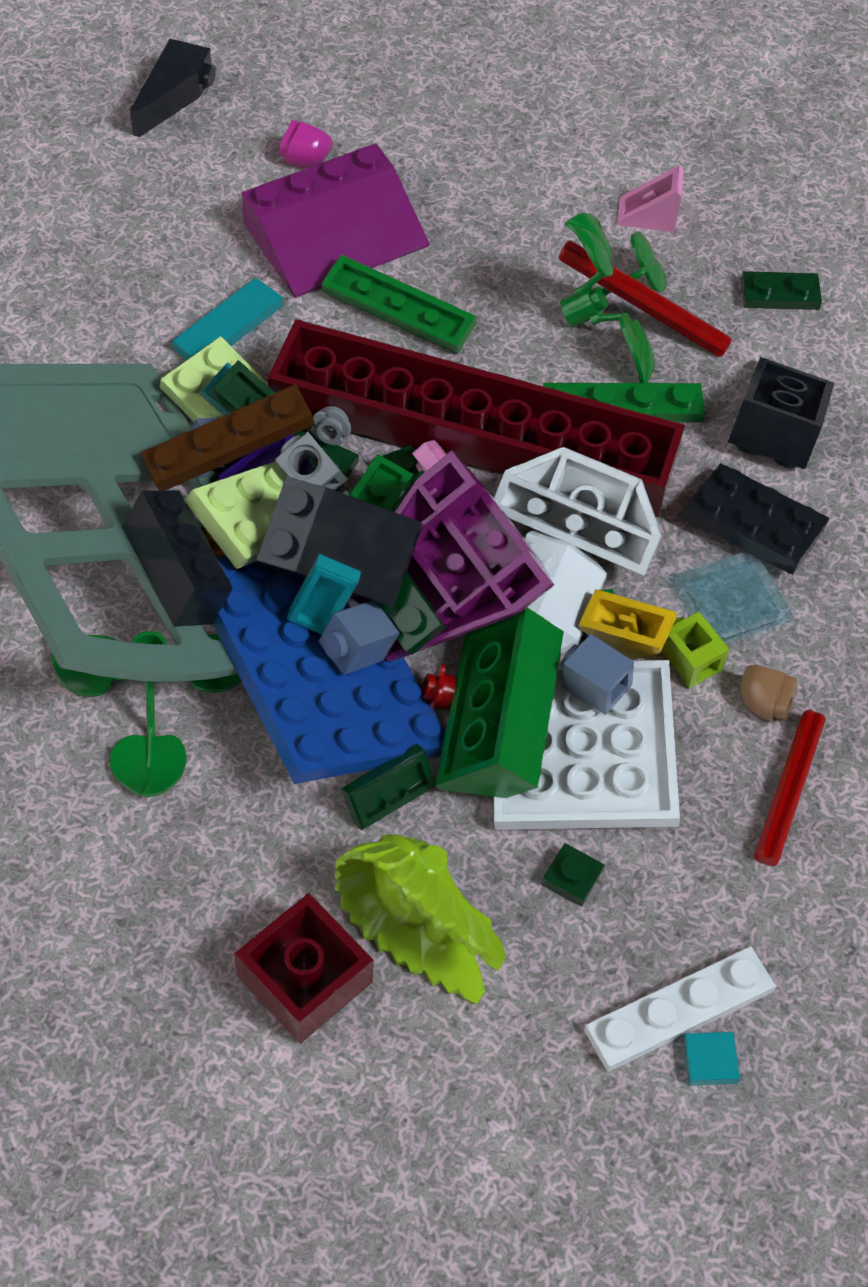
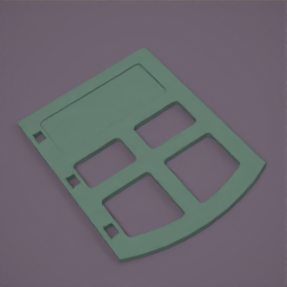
M0 364V558L60 668L97 676L136 681L181 682L235 675L238 673L221 640L211 639L206 634L202 625L173 626L122 529L132 508L117 483L154 481L141 452L186 433L191 429L180 408L160 388L161 378L152 364ZM156 402H161L167 412H161ZM219 470L209 471L207 477L199 478L197 476L188 481L195 488L219 481L220 478L218 476L221 473ZM80 485L87 491L108 528L30 533L23 528L2 488ZM197 522L213 552H223L203 524ZM112 560L127 562L176 645L123 642L85 635L80 630L45 566Z

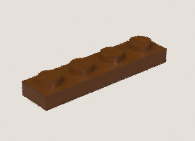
M295 384L142 451L141 454L158 490H168L311 427L315 423L304 398Z

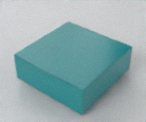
M734 1032L685 1033L683 1043L689 1086L738 1084L740 1074Z

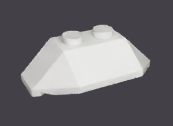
M565 447L505 470L494 497L508 518L559 540L571 543L580 549L644 576L662 537L642 479Z
M534 529L527 533L525 540L543 563L554 586L530 604L528 608L564 631L561 646L562 654L573 645H578L583 634L578 624L595 589H602L607 573L590 552Z

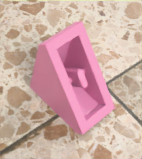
M678 165L622 195L619 200L617 224L619 226L674 232L682 197L684 169Z

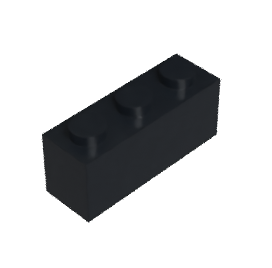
M180 490L141 491L122 529L174 627L212 625L217 613L220 612L233 589L229 579L190 508L184 501L185 499Z

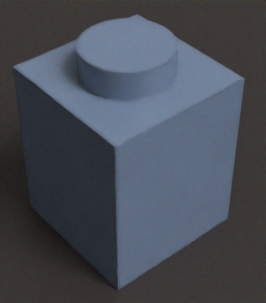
M369 601L334 613L318 642L343 675L383 661L400 632L380 606L375 602Z
M591 633L580 646L577 644L573 645L567 651L561 663L563 667V687L605 715L633 685L634 661Z

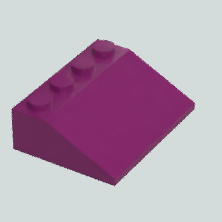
M377 143L241 192L243 223L294 298L322 288L324 279L341 254L370 268H375L429 247V241L394 166Z

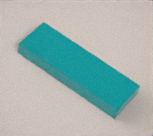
M255 277L172 341L173 350L188 360L220 336L230 346H233L283 307V297Z

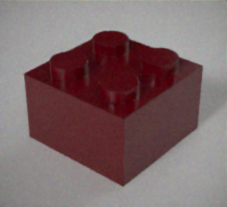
M307 893L234 953L237 977L299 1044L305 1041L373 983L374 959L310 893Z

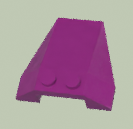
M450 451L416 480L395 511V513L423 523L407 572L447 627L417 652L519 614L554 586L539 557L492 495L453 451ZM352 595L347 601L350 607L369 602ZM396 639L386 655V659L393 662L411 654L407 653Z

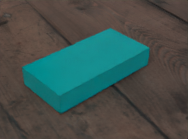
M319 554L291 604L286 619L323 634L333 614L343 610L359 582L361 571Z

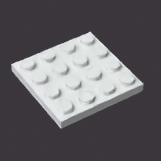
M669 660L634 661L633 685L606 715L563 687V667L561 666L562 662H559L538 788L506 799L494 797L495 830L679 827L680 811Z

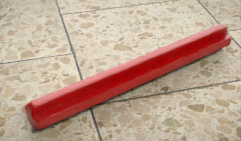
M568 240L564 244L558 255L559 261L589 279L598 272L584 247L572 240ZM613 266V274L607 278L602 277L597 282L600 286L718 357H721L726 352L732 339L729 335Z

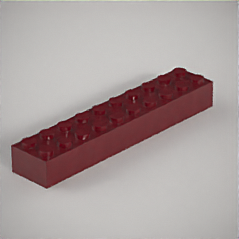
M295 319L268 376V387L275 393L296 384L312 416L325 407H338L347 414L351 424V432L404 447L412 445L415 450L425 442L435 440L446 454L450 451L455 452L463 463L504 474L507 469L521 465L559 448H568L642 479L655 517H659L685 428L684 424L298 319Z

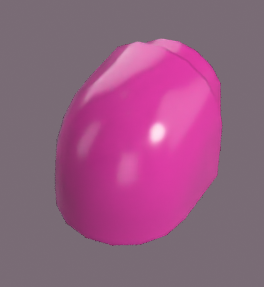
M291 120L282 138L278 155L285 157V163L309 168L324 161L333 147V141L329 135L319 128L302 121L299 123Z

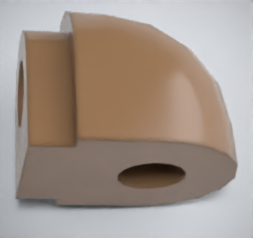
M760 665L746 666L740 686L742 701L752 714L764 720L774 722L775 718L785 721L797 696V678Z

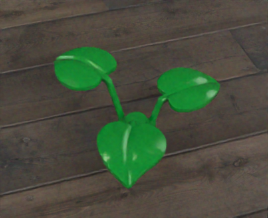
M589 213L575 215L567 220L564 225L579 238L598 272L584 285L576 288L575 293L561 299L560 304L563 315L572 327H576L591 320L592 325L606 321H619L622 333L633 356L640 383H648L655 368V354L642 325L637 319L631 320L628 313L603 314V310L608 307L606 295L612 292L605 288L601 289L599 286L592 287L602 277L607 278L613 274V264L610 260L612 249L600 222ZM637 231L631 235L630 241L633 253L641 268L631 273L630 276L638 279L645 275L651 289L660 293L667 286L664 270L655 257L647 238L643 233Z
M154 631L141 632L131 641L133 643L168 645L166 638ZM208 634L211 639L220 640L218 634ZM88 635V636H93V637H99V638H105V639H110V640H116V639L111 638V637H108V636ZM51 652L53 667L58 679L69 691L77 695L86 697L101 696L109 691L113 680H124L60 668ZM238 674L189 682L192 687L199 691L219 693L234 688L241 682ZM142 681L146 686L147 737L130 735L121 739L110 753V769L115 779L128 790L140 797H154L167 792L180 780L186 766V751L181 740L176 736L162 735L155 737L154 683L159 681Z

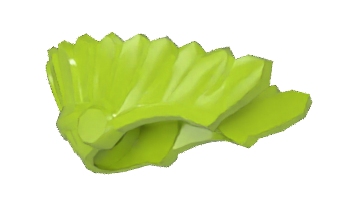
M399 834L383 835L378 842L359 844L335 860L334 867L337 871L334 877L338 881L334 889L341 895L340 909L350 914L349 923L359 926L362 938L375 941L378 952L390 953L396 965L406 966L413 975L425 974L431 985L442 984L449 994H460L466 1002L477 1005L486 991L475 955H479L485 964L499 971L505 962L506 953L500 938L492 929L491 919L475 909L456 886L447 869V852L441 846L430 845L424 840L405 837Z

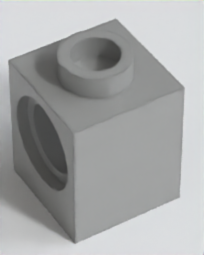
M309 432L302 437L300 435L295 436L286 442L281 448L280 452L282 454L275 459L289 477L324 486L332 490H336L348 480ZM308 458H317L318 466L316 470L309 475H301V464Z

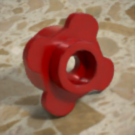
M443 663L438 664L434 675L430 673L425 675L421 686L423 691L422 699L428 700L432 709L437 707L446 710L450 706L455 692L456 677L455 675L445 673L446 665Z

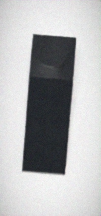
M169 39L130 109L133 136L141 137L200 98L206 86H212L216 67L211 62V48Z

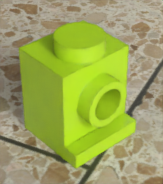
M698 611L685 619L683 617L675 619L661 651L683 678L685 686L690 689L723 671L730 649Z

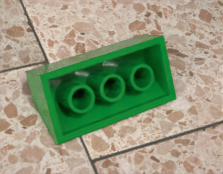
M528 607L519 614L465 634L456 678V687L452 698L435 784L441 790L506 799L538 788L564 631Z

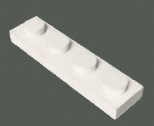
M750 946L586 1024L584 1031L607 1072H610L684 1036L685 1033H690L774 992L776 985Z

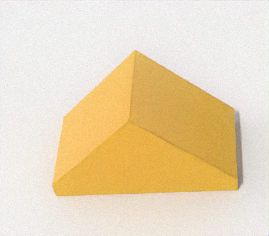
M595 589L578 625L580 630L587 635L591 633L629 659L635 660L661 653L677 614L675 611Z

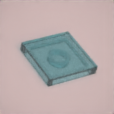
M747 551L678 575L677 583L695 613L699 611L725 644L787 624L792 620L793 613L761 560Z

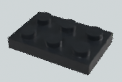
M722 463L717 466L687 503L682 515L683 519L791 575L796 572L818 541L830 519L813 508L803 505L779 493L774 488L767 487Z

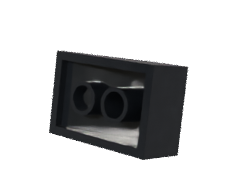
M760 357L728 443L736 445L744 453H759L773 458L776 463L783 467H798L805 470L823 426L834 382Z
M286 476L256 560L278 574L305 581L318 555H324L361 571L359 582L351 594L352 596L394 608L423 523L330 488Z

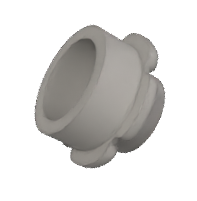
M328 406L313 416L315 425H313L311 432L319 442L339 445L344 442L345 437L350 435L351 424L347 414L342 409ZM327 426L334 427V430L327 429Z

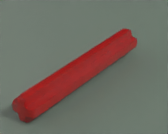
M805 710L800 718L754 854L756 861L767 866H776L781 858L826 721L822 713Z

